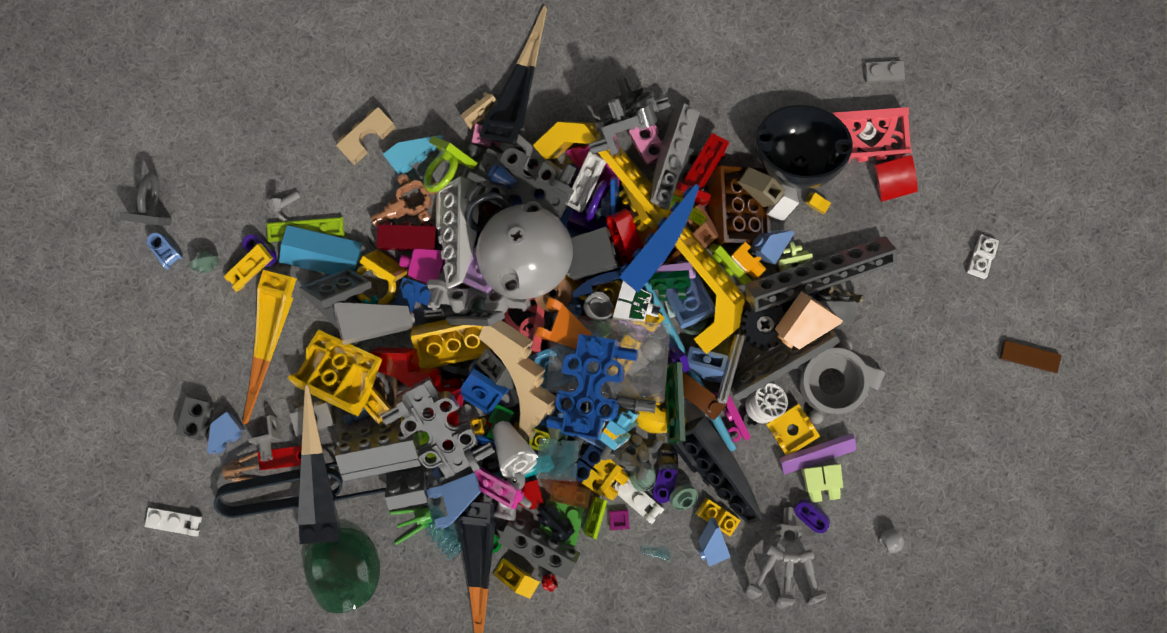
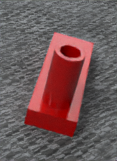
M712 133L683 183L692 187L696 184L699 186V190L702 191L718 162L725 158V150L730 144L729 141Z
M302 446L272 449L273 459L269 460L268 458V461H261L260 451H258L259 470L301 466Z

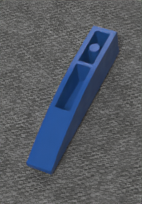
M695 184L694 187L689 186L683 193L685 198L681 203L677 201L670 209L671 215L668 218L664 217L657 225L659 227L658 231L655 234L653 232L649 234L645 239L647 244L644 248L641 249L639 247L632 255L634 260L630 265L626 263L619 271L621 273L619 278L637 293L640 292L664 263L677 243L693 209L699 190L698 185Z

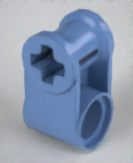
M152 233L148 236V247L167 270L171 268L170 265L175 261L183 258V255L166 236L159 233ZM161 238V245L156 247L155 240Z

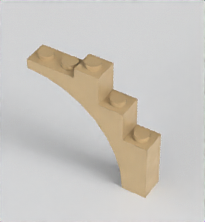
M500 320L491 326H483L478 338L498 355L508 369L516 386L520 403L518 433L525 441H530L536 433L535 427L539 425L544 417L552 415L555 411L556 405L554 404L557 397L540 386L544 380L542 376L545 369L528 358L532 351L530 347L533 341Z

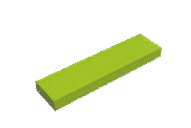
M343 217L267 223L269 243L282 242L287 225L336 237H345Z

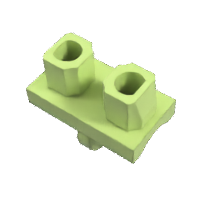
M791 241L788 243V248H785L783 254L786 255H781L776 264H778L781 272L792 268L791 263L797 262V266L808 263L813 259V256L807 250L802 251L801 245L795 246L794 242Z

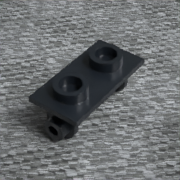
M546 504L536 515L539 518V522L543 526L548 527L557 540L567 541L575 532L574 526L565 518L559 522L557 519L561 514L552 505Z

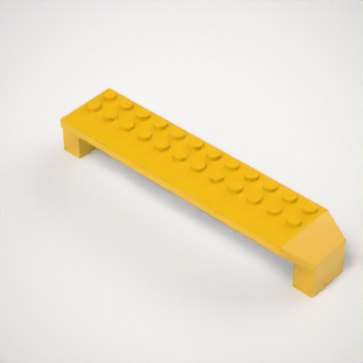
M557 122L533 146L545 160L558 158L573 143L589 144L601 138L595 122ZM620 145L617 154L611 155L609 149L598 152L657 224L664 217L668 218L671 215V206H669L668 210H665L650 202L651 182ZM685 225L675 246L716 294L714 323L694 339L707 354L740 327L746 296Z

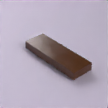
M1005 340L1003 341L999 359L1057 374L1062 355Z

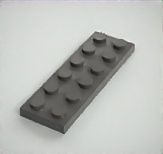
M832 329L801 349L795 346L790 348L784 343L778 345L735 371L731 386L736 401L748 397L754 391L765 387L775 379L781 378L792 369H796L806 361L816 358L825 350L833 348L840 340Z

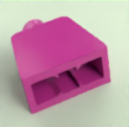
M414 249L412 257L401 255L399 266L409 268L408 276L427 284L429 279H439V273H441L445 264V260L441 257L443 250Z

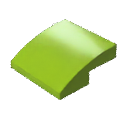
M593 495L583 528L584 535L597 539L608 500Z

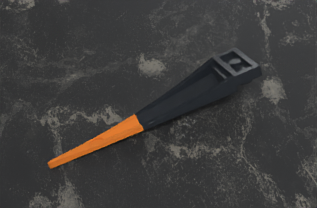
M473 500L456 519L469 585L474 633H483L496 522L494 521V503Z

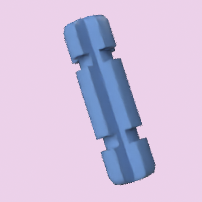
M363 407L358 417L348 413L342 418L346 425H350L354 421L361 420L370 414Z

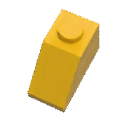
M504 558L493 574L515 593L529 599L540 583L531 574Z

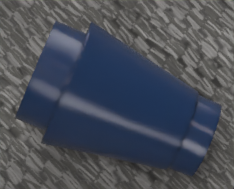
M495 163L487 175L491 178V181L509 189H512L517 182L514 176L497 163Z

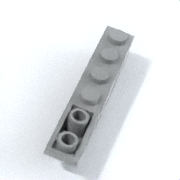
M685 103L672 112L654 172L650 202L665 210L669 209L700 112Z

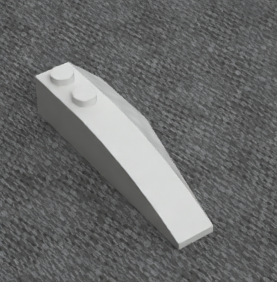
M461 176L448 183L436 193V228L440 230L438 239L439 243L443 246L441 257L445 260L443 269L446 286L449 289L463 283L474 251L477 232L466 224L464 216L465 209L470 202L464 197L472 181ZM478 205L475 207L472 214L473 220L477 224L479 213Z

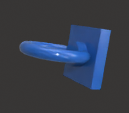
M477 358L471 363L469 376L460 387L461 394L464 400L490 415L503 395L510 389L495 384L490 378L477 371L479 367L476 364L479 360Z

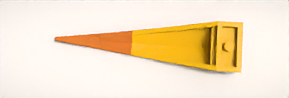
M266 270L262 271L257 288L254 354L243 424H248L292 304L293 298L291 296L296 283V278Z

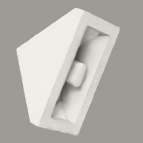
M779 183L786 191L776 205L768 207L766 215L784 221L799 204L796 188Z

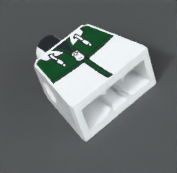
M623 281L612 319L644 322L646 314L658 317L661 306L650 303L652 294L642 289L637 293Z

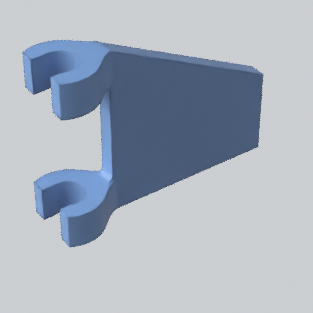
M476 473L426 490L428 498L433 497L435 499L443 495L448 516L434 520L436 528L450 526L479 495L481 489Z

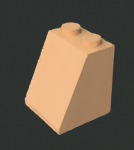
M801 291L775 330L779 334L777 337L790 348L795 346L801 349L840 325L843 320L833 311Z

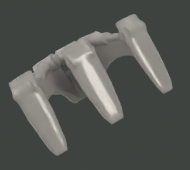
M792 507L784 508L783 524L776 526V539L773 540L775 547L771 545L767 552L769 557L763 566L761 575L756 584L752 582L748 585L745 594L750 599L760 597L763 594V588L760 585L767 572H770L776 559L778 561L781 559L785 562L783 594L778 597L776 607L786 608L790 605L792 606L795 603V598L789 595L790 583L793 577L794 563L800 562L812 592L807 605H814L826 600L827 593L823 590H818L814 576L815 571L811 561L814 559V554L811 549L805 551L804 542L801 540L802 527L795 526V509ZM784 534H791L793 541L786 540ZM781 546L785 547V552L779 550Z

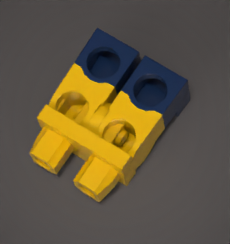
M591 444L581 458L597 469V471H594L579 460L570 475L601 497L605 496L614 501L619 492L611 486L615 481L624 486L630 477L612 459L602 460L600 458L601 451Z

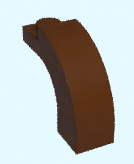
M683 372L684 398L715 421L726 405L719 403L714 394Z

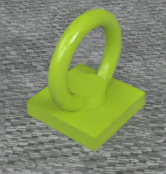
M432 136L429 143L443 153L437 156L427 168L423 180L424 187L428 192H438L451 181L457 170L458 163L474 170L477 162L451 143ZM443 161L449 163L450 166L445 176L438 183L432 185L431 178L436 168Z

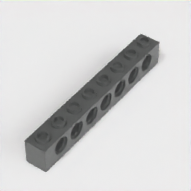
M884 236L746 283V299L753 310L758 312L796 299L801 291L805 294H810L897 264V249Z

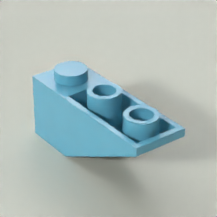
M441 135L435 136L443 140ZM431 137L398 142L383 153V155L398 175L408 173L412 169V165L416 162L421 163L427 158L429 152L432 150L435 152L438 149L429 143Z

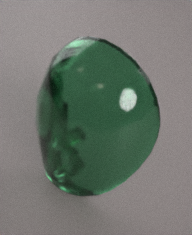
M340 528L341 541L309 544L304 553L303 568L307 584L317 603L327 612L344 613L359 608L370 600L378 585L380 560L377 549L368 536L352 528Z

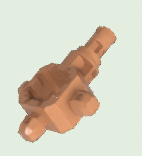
M404 173L398 176L401 188L397 190V198L388 202V205L384 206L385 209L370 216L375 227L388 219H398L405 214L413 217L418 215L422 223H427L431 220L427 210L431 208L432 204L429 195H434L437 192H428L421 181H411ZM414 188H420L426 201L414 209H409L403 196Z

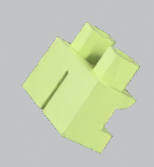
M841 464L801 469L802 476L804 477L805 492H808L811 502L822 501L821 491L828 490L829 500L840 499V488H843Z

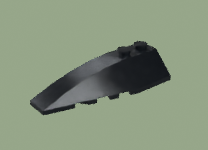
M705 416L691 420L685 426L686 441L674 443L672 446L690 470L694 473L698 472L704 478L702 481L707 486L711 485L718 491L716 494L721 499L727 500L730 503V508L747 524L762 520L763 516L749 483L727 445Z

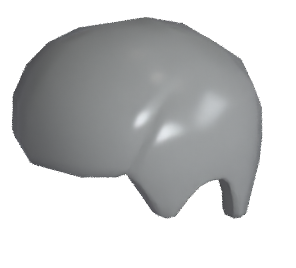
M595 291L586 297L584 310L591 320L602 321L612 315L611 312L614 305L605 293Z

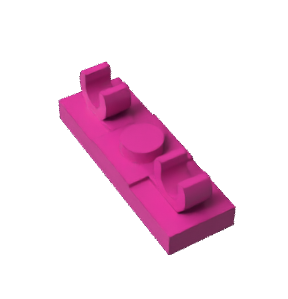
M729 394L727 403H725L728 410L725 413L729 421H734L736 427L729 428L728 432L736 431L738 433V436L732 439L733 442L739 441L741 436L746 441L751 436Z
M482 467L473 471L477 475L481 492L510 509H516L518 502L522 501L524 493H521L522 490Z

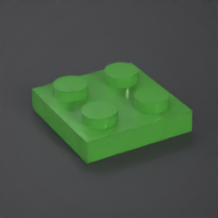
M547 499L546 504L552 505L561 514L557 520L560 522L565 518L574 526L575 532L565 542H560L576 546L585 507ZM541 524L540 530L554 537L553 532Z

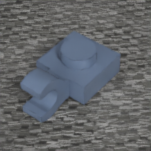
M608 190L606 197L602 198L601 208L596 210V220H599L601 216H605L607 221V217L611 215V190Z

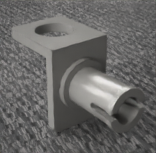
M271 415L267 416L269 434L248 439L249 443L259 444L261 461H268V458L269 460L273 459L271 442L280 439L278 419Z

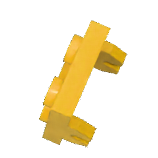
M799 403L785 411L778 418L766 423L786 456L795 453L820 437ZM791 424H795L799 429L798 433L794 436L789 435L787 432V428Z

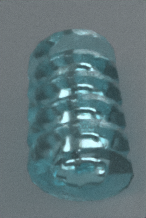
M434 522L426 529L428 531L425 536H433L430 541L431 544L438 542L435 549L443 548L440 555L448 554L445 559L447 562L462 551V548H460L461 541L455 542L458 537L457 535L450 536L453 531L452 529L446 531V528H436Z

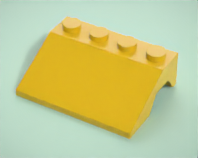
M318 329L306 348V360L299 371L290 374L288 379L303 391H305V386L308 385L310 394L358 417L369 399L382 359L351 344L343 345L342 340Z

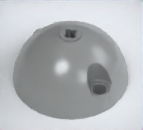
M535 201L511 206L495 214L482 229L476 247L478 268L485 282L494 291L513 299H531L544 295L554 289L568 273L573 257L572 240L567 228L558 217L542 208ZM510 284H516L514 289H508Z

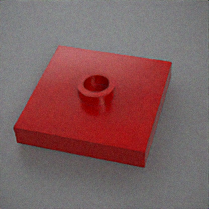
M677 182L673 195L683 200L685 198L683 193L689 186ZM698 190L695 204L706 207L711 195Z

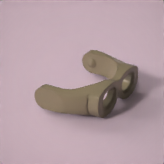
M834 286L829 287L827 295H831V297H837L833 295V291L838 292L839 295H849L856 303H862L864 295H857L852 292L842 293L839 288Z

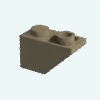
M750 167L745 170L738 181L763 207L776 205L786 191L773 177Z

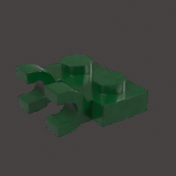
M689 270L654 273L650 278L652 290H658L659 301H667L666 291L671 288L678 289L679 300L687 299L686 287H691Z

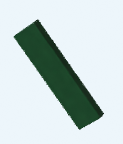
M675 362L665 365L667 442L671 444L686 441L683 368L681 362Z

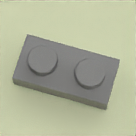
M904 61L865 63L866 83L904 81Z

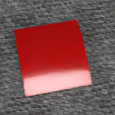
M913 155L874 165L878 181L876 186L881 202L918 192Z

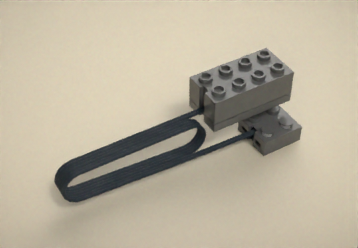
M400 420L399 422L387 425L383 423L379 426L363 427L359 430L339 433L337 435L338 447L335 450L336 462L326 463L328 475L337 479L339 483L338 487L332 490L334 501L385 492V500L389 510L427 503L428 477L425 467L387 474V487L337 496L341 492L343 481L420 466L417 448L421 446L418 431L405 438L400 429ZM407 421L406 425L413 426L415 422ZM338 466L340 473L337 470L329 467ZM301 469L224 484L217 490L214 509L223 517L237 518L298 508L299 496L241 506L225 505L219 498L227 494L300 480Z

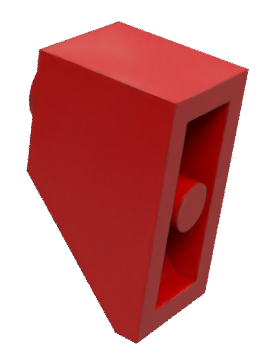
M538 479L525 482L521 493L523 492L524 496L532 503L529 510L541 507L540 503H543L544 500Z

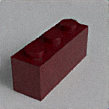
M383 222V225L377 226V248L379 250L413 251L414 249L436 250L437 228L431 223H421V226H414V223L403 222L402 225H394V222Z

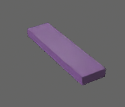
M853 433L781 457L779 458L781 470L785 475L856 451L855 437Z

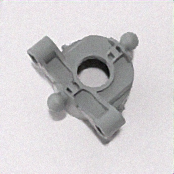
M841 339L837 345L838 348L827 349L816 358L806 361L804 366L800 365L798 368L802 370L800 375L801 394L808 405L814 409L808 416L812 424L822 423L824 419L823 413L844 414L856 409L868 397L869 388L878 391L885 372L865 365L858 355L851 352L853 345L849 339ZM828 368L838 370L844 379L841 391L833 395L823 392L818 382L820 374Z

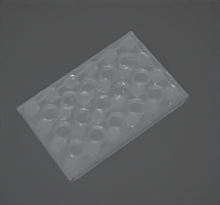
M554 313L553 315V325L555 323L557 313ZM574 315L592 333V336L614 339L621 344V347L638 349L637 361L618 359V362L625 369L624 382L614 383L610 381L604 383L601 387L603 397L627 399L639 397V399L655 400L656 402L664 403L671 324L609 318L595 321L591 320L588 316ZM551 341L546 391L558 393V391L573 392L577 389L578 379L573 375L562 373L564 358L569 354H576V349ZM574 360L571 363V369H576L579 366L578 360ZM591 362L588 365L589 372L594 373L598 370L597 362ZM613 366L610 368V376L617 374L618 367Z

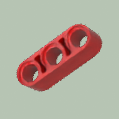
M623 209L608 216L607 225L620 261L624 266L626 263L630 265L634 260L632 255L639 247L643 249L631 213L627 209Z

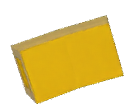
M810 192L804 202L823 215L831 202L815 192Z

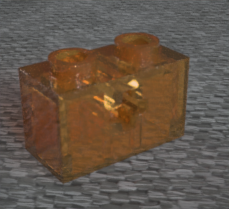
M553 481L549 501L588 509L591 489Z

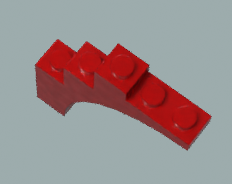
M377 347L368 351L382 359L378 372L398 379L409 388L414 383H419L430 377L439 393L444 391L452 393L460 408L463 407L461 388L441 387L439 368L419 367L417 349ZM444 401L440 405L448 407L451 403ZM428 407V409L430 410L431 414L433 415V413H434L433 409L430 408V407ZM457 410L448 414L447 422L452 426H458L459 417ZM445 440L442 445L444 448H451L454 443L451 440Z

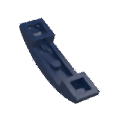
M619 271L609 272L586 281L571 294L572 299L593 293L592 286L622 280L619 278L621 273Z

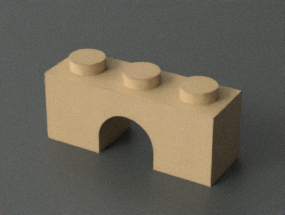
M377 107L370 110L362 122H357L348 135L344 134L341 136L336 146L355 165L368 153L362 145L365 135L374 133L383 140L396 126Z

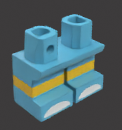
M627 409L626 412H621L614 420L608 423L601 434L600 440L613 450L619 448L631 437L628 431L639 424L635 420L640 413Z

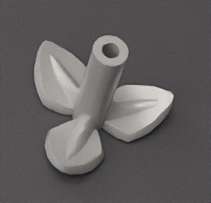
M295 191L283 199H271L270 194L267 195V202L275 216L286 222L289 220L283 217L280 212L281 208L299 199L300 196Z

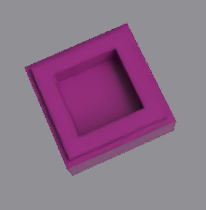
M628 509L609 511L610 531L630 529Z

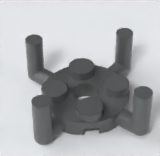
M634 434L616 450L605 445L600 458L602 460L612 459L618 466L620 464L625 467V470L633 471L636 479L642 481L651 468L650 464L646 463L649 459V454L658 452L665 437L659 435L652 446H646L641 436ZM625 450L631 451V452L633 453V455H630L629 453H626Z

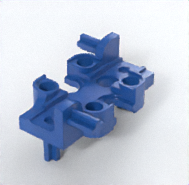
M579 334L576 354L567 355L562 365V373L575 376L578 379V387L573 392L558 391L556 407L560 412L565 413L564 418L548 416L547 427L560 429L562 434L600 440L604 422L614 420L619 410L618 401L604 398L601 394V387L604 383L610 381L614 383L624 382L625 369L618 362V359L637 361L638 349L621 347V344L614 339ZM578 360L579 366L576 369H571L572 361ZM591 362L598 363V370L594 373L588 370V365ZM613 366H617V374L614 376H610V368ZM571 399V407L565 409L564 401ZM585 401L591 403V409L588 412L581 410V404ZM609 405L611 412L609 415L604 416L602 409L604 406Z

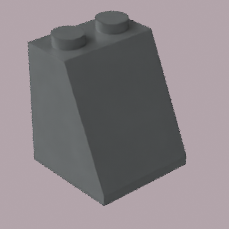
M603 227L571 238L573 257L567 273L571 279L575 281L586 280L601 274L620 271L623 267L608 228Z

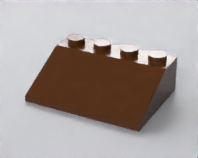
M718 166L715 167L708 179V189L711 195L709 200L710 219L719 236L711 245L714 243L720 246H740L744 242L752 245L754 239L759 234L771 232L770 216L766 215L769 206L763 207L738 183L747 169L746 167ZM752 168V169H755V170H757V171H759V172H762V173L768 175V173H767V171H766L765 169Z

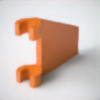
M550 297L548 298L546 308L559 312L552 331L538 326L535 333L536 337L576 349L579 334L592 336V333L561 302Z

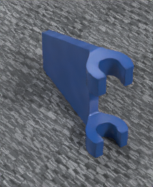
M613 176L611 179V215L621 211L618 176Z

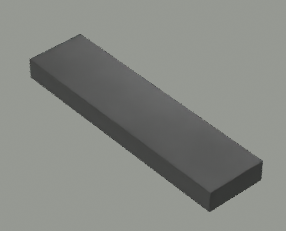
M469 310V313L467 312L466 314L454 313L448 316L446 320L449 325L491 326L504 319L505 316L503 311Z

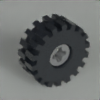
M775 305L755 312L751 306L748 307L742 315L740 333L744 336L745 342L760 350L780 345L782 340L777 337L779 334L775 328L786 314L782 310L783 307ZM767 320L769 322L768 326L770 328H765L764 330H762V324L760 322H765Z

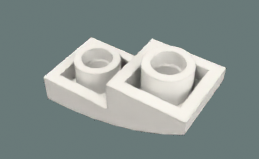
M982 234L979 236L968 266V274L982 279L988 277L991 261L996 255L998 240Z

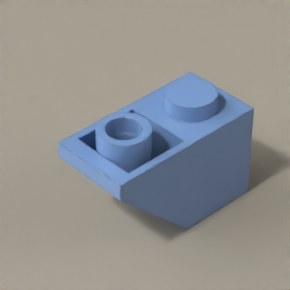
M225 412L211 423L207 447L209 454L216 453L218 455L227 448L226 444L230 441L235 442L242 437L241 433L245 429L232 412Z

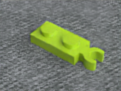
M713 243L708 248L712 252L711 257L717 263L721 262L723 264V270L729 276H735L742 285L752 282L720 245Z

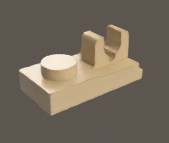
M484 92V98L480 101L475 99L476 104L460 115L470 130L474 129L475 124H480L484 121L494 105L496 99L492 94Z

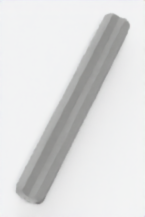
M735 334L717 396L719 403H727L744 343V336L740 334Z

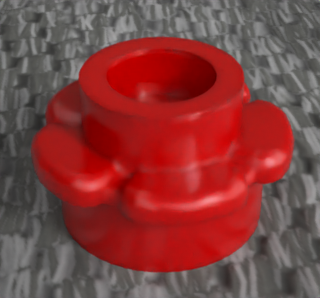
M552 573L543 575V580H541L543 588L546 591L554 592V589L558 588L556 577Z

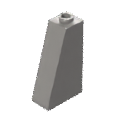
M339 302L334 303L333 306L343 345L410 330L415 322L414 314L412 311L409 312L408 306Z

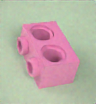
M655 124L641 130L635 127L634 130H629L628 133L646 167L657 162L659 153L651 155L649 149L655 147L660 152L663 140L660 141L657 135L659 131ZM647 131L650 137L644 139L639 133Z

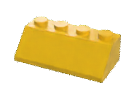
M447 320L413 326L411 329V340L414 349H417L419 367L434 368L444 364L448 365L480 358L486 347L490 348L478 338L483 326L449 325Z

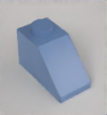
M776 230L759 234L754 239L749 250L757 257H761V261L764 263L776 264L793 237L794 232L791 230Z
M690 347L687 357L689 367L703 379L721 383L728 355L711 351L706 354L702 349Z
M714 517L710 518L698 540L701 549H698L702 561L706 559L708 565L712 566L731 557L717 521Z

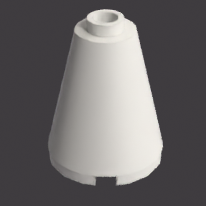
M501 421L494 426L492 432L502 475L512 478L516 477L514 473L521 472V474H524L531 470L538 462L536 459L538 455L509 422Z

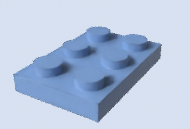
M696 270V278L690 279L691 287H686L687 299L679 300L677 288L667 289L666 291L667 301L681 329L715 315V306Z

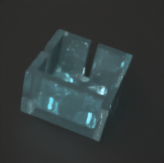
M540 438L536 478L577 482L578 464L574 462L575 460L579 461L580 442L561 440V445H558V440Z

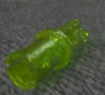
M674 198V201L670 204V209L677 201L681 203V200ZM693 208L688 219L698 225H702L707 217Z

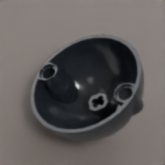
M791 105L773 111L761 122L757 130L754 149L758 153L764 169L776 181L791 188L811 189L830 182L845 168L852 153L853 142L846 125L834 114L815 106Z

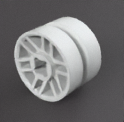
M768 383L765 387L754 391L745 401L748 415L754 421L763 424L769 423L784 414L788 406L786 393L780 386L773 383Z

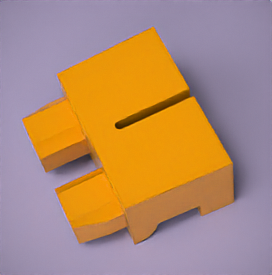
M744 242L730 257L745 272L744 274L748 273L755 279L766 268L759 262L762 259L761 257L753 258L747 252L751 247Z

